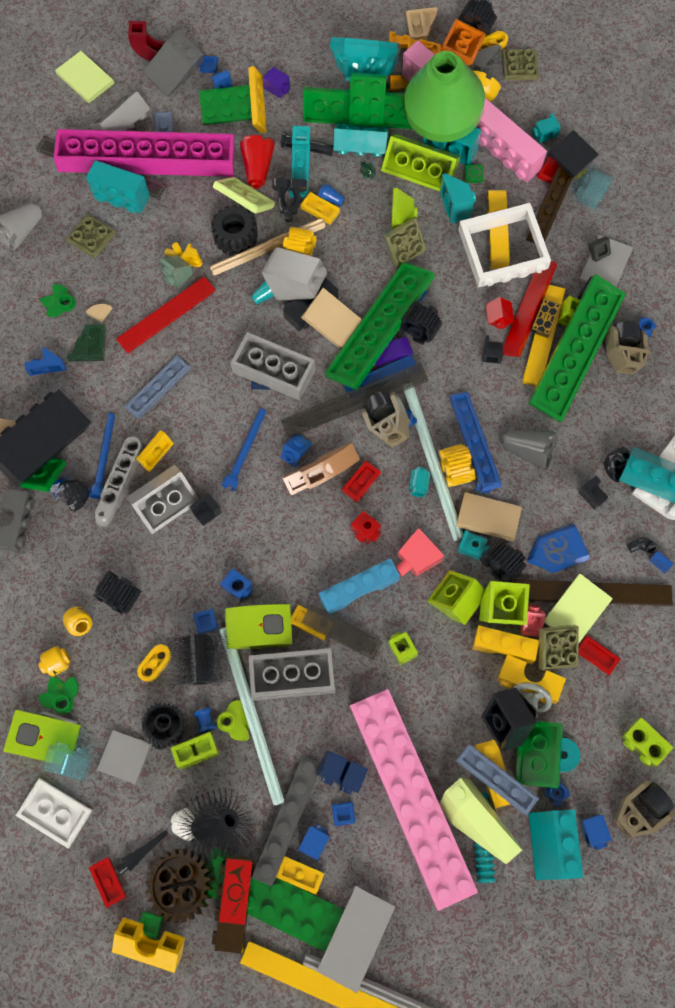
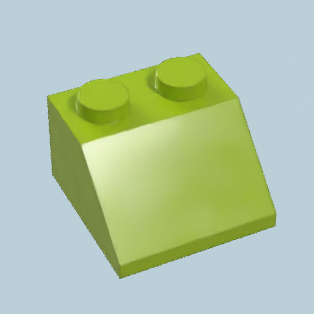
M398 188L393 189L391 230L413 217L417 218L418 207H414V199Z
M449 570L427 602L452 620L465 625L480 605L485 589L476 579Z
M490 581L481 599L479 621L527 625L530 584Z

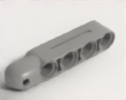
M129 437L124 441L103 488L101 500L95 511L96 524L99 526L107 527L112 522L116 510L120 507L139 462L136 458L144 448L136 437ZM138 446L136 450H130L131 447ZM130 462L128 467L123 468L125 463ZM117 480H123L120 485H115ZM110 497H115L113 502H107Z

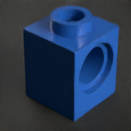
M233 568L220 584L222 589L240 602L243 599L247 600L253 592L252 582ZM237 583L244 584L243 588L239 591L233 589Z
M603 814L579 821L583 835H586L584 838L588 847L594 846L595 850L607 847L606 842L612 841Z
M316 825L315 828L310 826L298 850L318 860L330 836L326 835L328 830L319 825Z

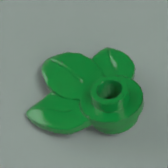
M53 284V295L40 299L42 305L48 309L46 312L48 317H58L63 312L73 310L76 305V301L73 296L69 295L68 289L58 284Z
M50 677L47 688L48 693L39 695V701L46 709H54L55 712L61 715L68 714L73 709V699L78 694L77 680L71 677L64 683L56 677ZM65 700L67 705L61 708L60 703Z

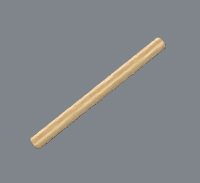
M319 218L298 228L310 230L314 233L325 228V222L323 218ZM289 232L211 265L210 270L212 274H220L273 251L277 247H282L284 238L289 237Z

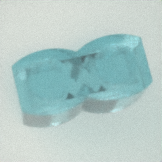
M594 169L592 173L588 172L584 180L585 185H580L576 193L578 196L577 202L596 211L610 188L614 177L597 169Z
M57 742L56 746L50 745L42 770L85 782L93 756L88 755L89 751L76 748L75 752L68 749L69 745Z

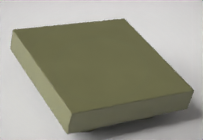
M536 49L502 51L504 81L539 79Z
M87 214L66 238V241L95 259L113 238L116 231Z
M414 217L383 235L392 262L396 268L401 266L403 262L406 263L427 250L417 219Z
M567 625L539 628V669L544 671L577 667L579 626Z

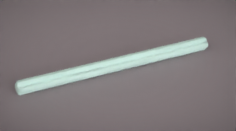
M408 383L403 386V390L412 415L417 418L415 426L453 540L459 541L463 538L464 534L462 528L456 527L458 516L412 383Z
M226 627L220 629L222 636H226ZM225 649L226 653H228L229 664L273 805H279L284 802V798L256 708L251 698V692L237 649Z

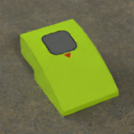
M290 604L253 605L225 609L226 646H228V649H267L268 647H289L292 645Z
M15 710L3 752L70 767L81 725Z

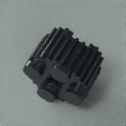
M468 0L458 19L486 33V37L494 25L497 16L494 14L495 11H493L492 3H489V1Z
M414 301L401 319L402 323L399 329H401V332H407V334L414 337L412 339L414 342L423 345L425 342L428 343L434 339L442 326V320L438 317V310L435 307L429 306L427 308Z
M499 537L482 555L480 562L493 570L491 575L498 581L503 579L505 582L512 583L526 568L527 565L524 563L526 557L520 550H514L506 545L508 543L507 540Z
M108 570L95 589L93 597L101 603L104 602L112 607V610L122 615L123 613L126 614L131 610L142 591L135 586H131L133 583L124 577L119 580L116 574Z
M155 703V706L151 705L150 708H147V713H144L142 718V733L148 744L159 750L167 749V746L171 748V745H175V742L178 743L183 735V713H181V710H178L177 706H170V703L168 705L166 703L163 705ZM159 723H163V725L166 723L167 727L160 728Z

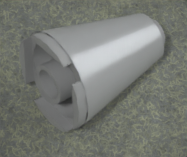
M30 203L1 214L0 241L7 247L11 244L14 247L13 250L17 249L42 219L40 207Z

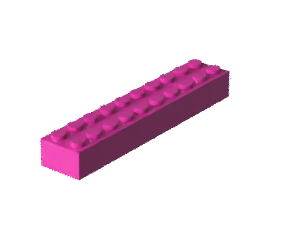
M57 129L53 159L58 172L89 173L96 160L135 174L234 177L235 141L234 134Z

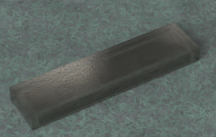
M312 604L301 622L371 660L375 659L382 644V641Z

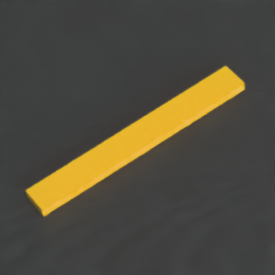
M251 941L248 942L240 962L247 967L339 1008H400L361 990H358L356 993L316 970Z

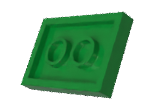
M351 72L349 125L383 128L387 75Z
M250 85L199 91L203 125L252 120Z
M537 721L524 744L518 747L515 780L525 786L559 789L563 736L562 723Z

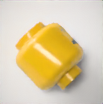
M72 607L63 615V625L73 636L85 635L92 627V618L82 607Z
M55 646L40 655L41 662L38 665L43 674L47 673L53 677L67 670L71 659L65 648L61 649Z

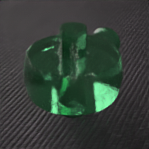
M362 162L360 173L364 175V179H367V177L374 178L376 169L372 163L368 165L366 162Z

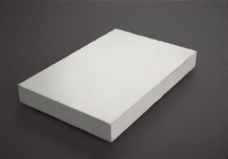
M39 778L15 816L66 848H70L93 810Z

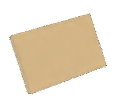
M324 288L319 291L301 317L339 349L343 348L362 321L360 317Z
M465 492L456 527L514 542L522 507Z

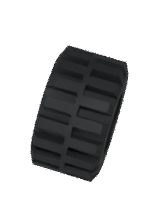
M232 205V207L225 206L224 210H218L219 214L215 213L214 219L211 221V230L215 245L217 244L219 250L222 249V252L225 254L229 251V255L233 256L235 252L238 254L254 247L253 243L256 244L258 231L256 219L249 209L246 208L244 210L243 206L236 207V205ZM233 226H239L243 228L240 232L235 234L226 232L227 229Z

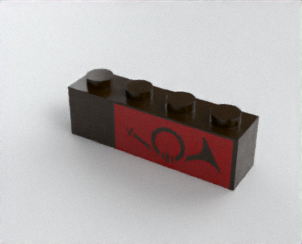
M227 856L226 861H222L221 874L224 875L223 884H219L218 897L221 898L220 907H216L215 921H218L217 931L214 930L212 935V945H215L214 951L240 954L244 952L254 859Z

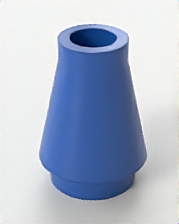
M323 184L318 193L320 198L341 207L345 200V197L329 184Z

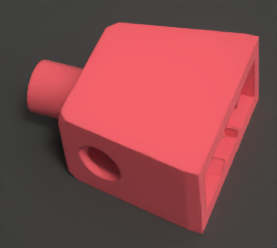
M417 529L399 550L398 557L402 562L396 566V569L401 577L409 570L417 577L441 563L444 555L420 529Z

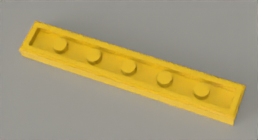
M549 285L544 298L562 305L566 289ZM560 310L548 338L537 334L534 335L522 383L537 386L547 365Z

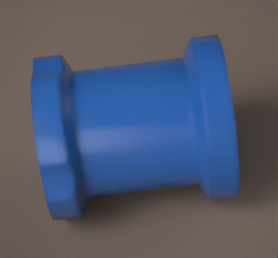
M211 708L201 709L193 713L199 724V734L217 728L211 717Z

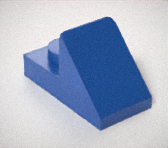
M42 347V360L33 359L30 362H25V370L29 376L67 370L63 360L45 347Z

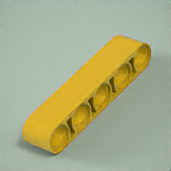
M506 190L487 191L488 214L507 209ZM508 224L488 229L490 230L488 235L490 269H500L509 266Z

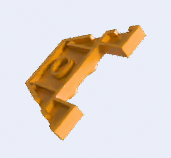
M393 31L389 33V42L401 44L400 49L408 50L418 41L411 39L408 35H396V32ZM423 39L419 40L435 55L440 52L441 44ZM390 75V93L406 89L409 82L404 79L403 75Z

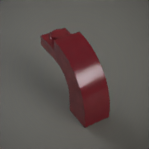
M129 21L128 37L132 49L140 57L151 62L165 42L154 39L148 33L146 21Z

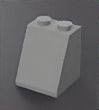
M277 247L270 256L262 274L278 301L315 298L326 277L327 271L319 258Z

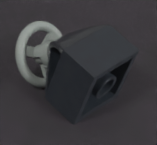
M529 682L519 683L511 689L493 694L481 717L501 752L520 747L524 744L538 721V714L548 711L552 706V698L546 689ZM521 689H532L537 692L527 693L525 691H522ZM545 698V705L538 707L539 699Z

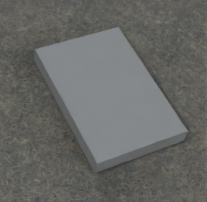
M610 239L611 255L595 262L590 254L579 281L586 283L590 276L597 274L617 287L633 247Z

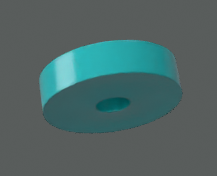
M562 738L561 751H564L567 757L566 759L561 758L560 772L565 773L572 771L579 764L580 750L572 740Z

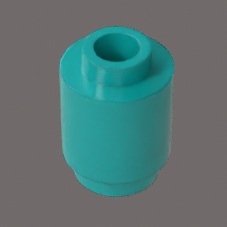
M417 467L411 471L409 490L412 496H426L431 475L426 468Z

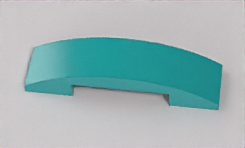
M293 126L291 179L307 180V190L299 193L301 198H306L308 196L310 168V126ZM290 191V198H294L292 191Z

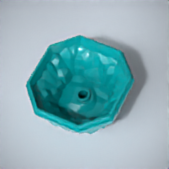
M331 37V42H329L336 65L345 76V81H350L351 72L390 75L398 63L402 51L400 49L401 44L393 42Z

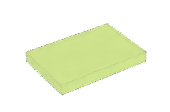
M82 51L55 70L56 74L88 103L114 84V80Z
M236 177L214 182L213 188L255 214L272 209L275 205V201Z
M578 574L545 617L544 623L549 627L579 626L580 642L613 598L583 575Z

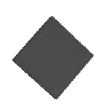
M574 130L548 153L572 178L577 176L599 155Z

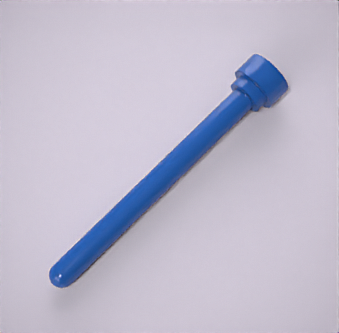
M264 408L259 409L231 473L224 477L221 484L224 488H227L229 485L232 487V491L236 490L239 484L237 476L266 414Z
M109 413L107 416L95 484L89 489L90 498L101 499V493L104 488L102 484L115 420L114 413Z

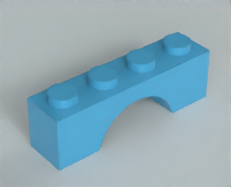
M390 558L320 592L319 599L329 616L347 607L351 602L367 593L382 590L398 582L400 575Z

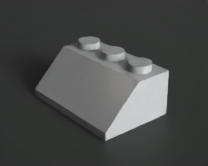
M137 91L127 93L88 127L92 130L130 131L135 127L134 123L137 120L141 121L147 116L146 112L150 108Z
M175 465L126 497L151 534H154L189 510L190 506L199 500L182 472Z

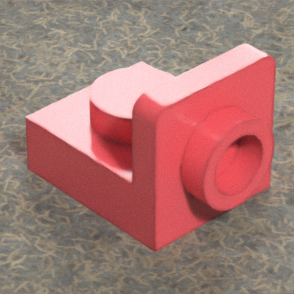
M528 604L527 625H521L519 631L521 635L539 637V628H543L546 616L540 609V606Z

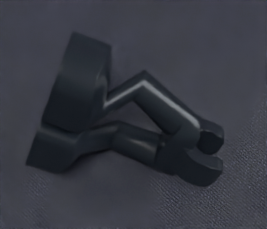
M272 179V189L279 192L277 198L279 212L284 214L286 222H292V214L298 213L302 200L299 193L307 190V180ZM286 191L293 192L295 200L292 206H286L284 199Z

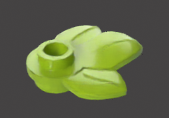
M241 700L231 702L227 710L217 717V726L221 731L228 732L232 739L246 741L250 738L247 730L249 725ZM225 719L231 720L229 725L223 724Z

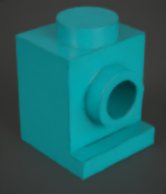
M552 113L549 118L536 122L535 127L531 129V134L534 139L542 143L558 137L561 126Z
M465 530L457 553L480 561L481 556L489 548V545H486L488 539ZM471 543H476L479 546L475 548Z

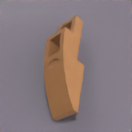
M352 442L318 457L317 461L282 478L290 494L293 495L306 488H314L355 464L360 458Z

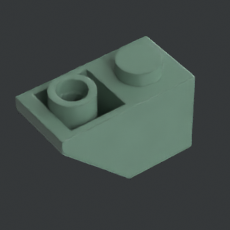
M178 255L164 257L159 260L162 267L161 271L165 276L164 280L170 286L174 285L179 289L193 274L191 265Z

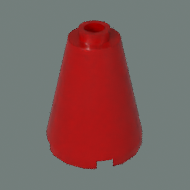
M262 135L245 136L243 141L240 140L247 182L255 189L261 188L266 183L275 148L274 140L267 137V140L262 139Z

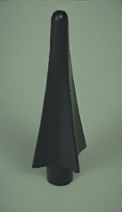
M163 831L141 848L122 858L123 863L117 867L121 875L127 870L132 871L168 834L167 831Z

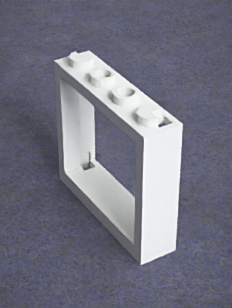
M530 203L460 221L458 231L478 287L486 285L489 287L494 283L508 282L516 277L523 278L531 273H541L542 270L549 268L551 259ZM526 219L540 258L483 273L470 234Z

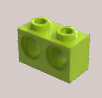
M642 717L638 718L621 736L624 739L623 744L630 751L635 750L640 755V761L648 767L650 765L652 767L658 766L674 748ZM634 731L641 733L642 740L640 742L634 740ZM650 746H655L657 748V757H653L650 755Z
M211 732L171 747L176 766L180 770L220 755L215 737Z

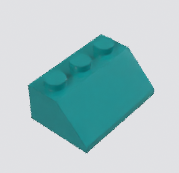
M337 124L334 129L333 151H337L338 154L355 152V155L372 153V156L382 157L387 151L389 127L379 128Z
M633 446L619 481L675 503V463Z
M575 809L528 813L535 879L583 878Z

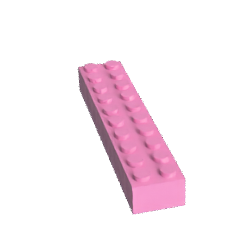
M419 40L403 53L402 75L408 82L435 55ZM485 98L484 112L479 124L476 126L478 129H481L479 144L487 148L493 157L503 162L506 168L515 172L520 180L528 182L542 169L547 151Z
M389 689L350 705V710L436 910H442L478 893Z

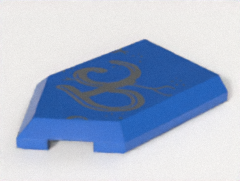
M572 524L537 537L527 562L555 573L590 560L576 526Z

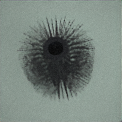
M204 633L179 638H168L183 643H167L173 644L170 647L179 646L180 648H168L173 649L168 651H178L176 653H180H169L173 654L169 656L179 658H170L172 659L171 661L179 664L171 663L169 665L181 669L179 671L174 668L168 669L172 670V672L180 673V675L168 674L179 677V680H169L175 681L183 686V683L185 685L201 686L230 681L218 675L226 677L231 675L220 672L221 674L215 673L219 672V670L231 671L227 670L228 668L220 667V665L230 666L226 665L228 663L220 661L228 659L224 658L228 655L223 657L218 655L219 653L221 655L228 654L224 653L227 651H218L221 649H217H228L224 648L228 646L218 644V642H227L222 641L226 638L217 639L214 638L217 636L213 634L209 636ZM216 634V635L219 636V638H221V637H227V636H222V635Z
M226 788L225 801L222 805L220 804L223 802L220 789L219 802L213 790L214 804L210 800L209 792H207L209 805L206 804L203 793L201 794V798L204 801L203 807L200 805L196 795L197 804L201 810L195 807L191 797L190 801L196 814L193 813L188 804H185L194 818L188 815L193 822L189 820L185 822L192 823L188 825L191 829L180 828V830L191 832L181 836V838L191 835L193 837V840L190 842L191 844L194 841L197 843L199 840L198 846L200 848V845H202L203 852L201 851L203 862L205 845L209 861H211L209 855L210 846L214 851V859H216L215 846L218 847L219 856L222 858L221 844L225 848L226 857L228 856V851L226 850L227 843L232 850V855L234 854L231 840L235 843L236 847L238 846L234 836L241 842L242 846L244 845L239 837L236 836V833H242L237 828L242 829L243 827L239 826L247 825H244L246 823H243V821H239L242 818L238 817L249 812L238 815L236 809L240 805L235 808V811L233 810L237 802L236 799L232 806V799L230 798L229 805L226 806L228 802ZM198 848V850H197L198 852H196V853H197V855H196V856H197V859H196L197 862H198L199 848Z

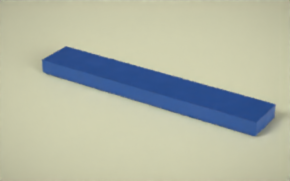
M463 392L450 395V402L465 445L471 454V462L482 492L501 488V480L469 393Z

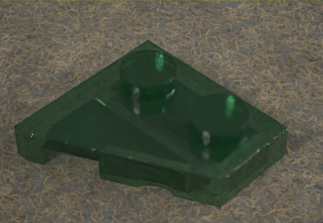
M91 324L84 327L82 335L75 342L76 346L72 353L67 355L69 362L104 361L105 324Z

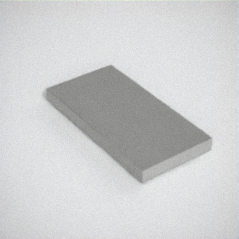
M355 886L317 972L357 993L395 906Z

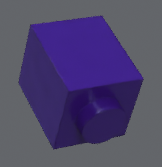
M272 67L263 77V86L265 90L281 98L283 94L286 95L290 90V79L288 75Z

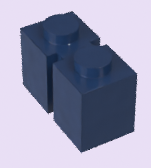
M326 751L316 773L317 776L321 777L320 781L330 786L335 783L340 786V791L349 795L352 792L359 793L368 768L353 761L349 762L347 761L348 759L331 751Z

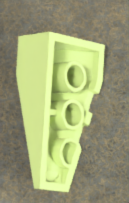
M460 778L445 791L439 805L443 814L453 826L505 864L509 863L523 850L471 779Z

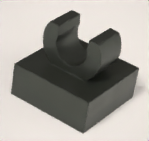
M604 236L592 243H588L593 261L597 262L611 255L610 239Z

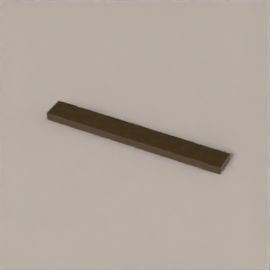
M515 579L512 583L530 584L528 601L558 602L572 581ZM592 582L613 598L609 604L673 605L672 585Z

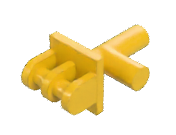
M177 242L172 244L173 249H165L166 256L178 255L193 267H200L203 264L197 250L191 244H188L184 252Z

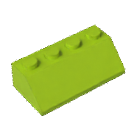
M394 134L390 137L381 171L440 192L442 174L454 177L461 156Z

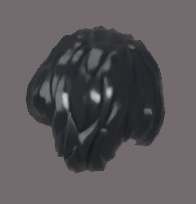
M626 447L617 448L610 452L604 460L606 474L616 483L621 482L619 479L626 465V460L630 456V451Z
M66 480L58 486V489L65 486L63 490L64 498L71 511H78L88 501V487L81 481Z

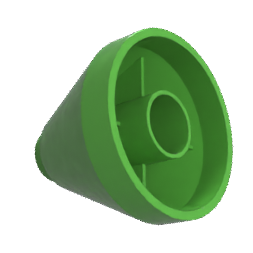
M450 51L439 52L409 81L404 97L405 114L411 127L426 139L436 142H450L461 139L472 132L482 118L485 103L483 84L474 71L458 55Z

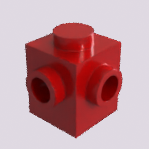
M499 297L486 304L489 325L503 329L514 322L512 302Z
M363 511L351 524V531L355 533L354 537L359 542L363 543L365 541L369 545L371 541L376 542L381 536L382 525Z

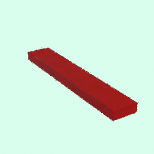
M555 261L550 262L548 269L542 270L541 273L535 272L502 349L503 355L521 356L556 270L557 264Z
M202 277L116 338L117 342L129 354L216 291L215 288L205 277Z

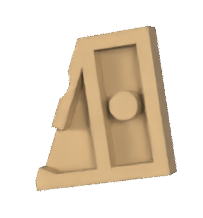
M437 7L408 10L405 12L411 39L427 41L437 16Z

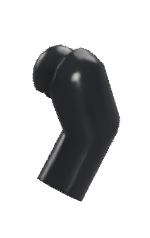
M645 537L627 544L630 553L639 549L647 553H656L658 551L656 542Z

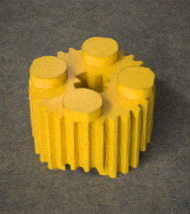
M290 227L289 237L284 238L283 248L312 256L313 248L316 247L317 236H314V233L310 230Z
M459 444L439 450L442 472H446L447 476H445L448 487L461 485L476 479L468 447Z

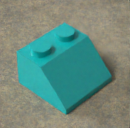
M442 174L440 196L450 223L470 219L472 212H474L475 192L471 191L468 183L448 174Z

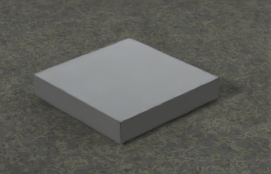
M113 730L97 771L137 785L151 749V744Z

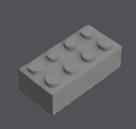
M248 332L230 363L234 374L267 386L299 401L316 371L314 359Z
M331 648L249 656L251 698L253 701L335 693Z

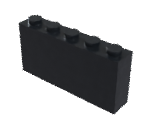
M59 389L54 393L52 391L43 398L45 401L40 405L39 403L33 405L29 410V414L26 416L24 414L15 421L16 424L10 428L8 426L0 433L2 435L0 436V471L17 488L79 437L91 424V421Z

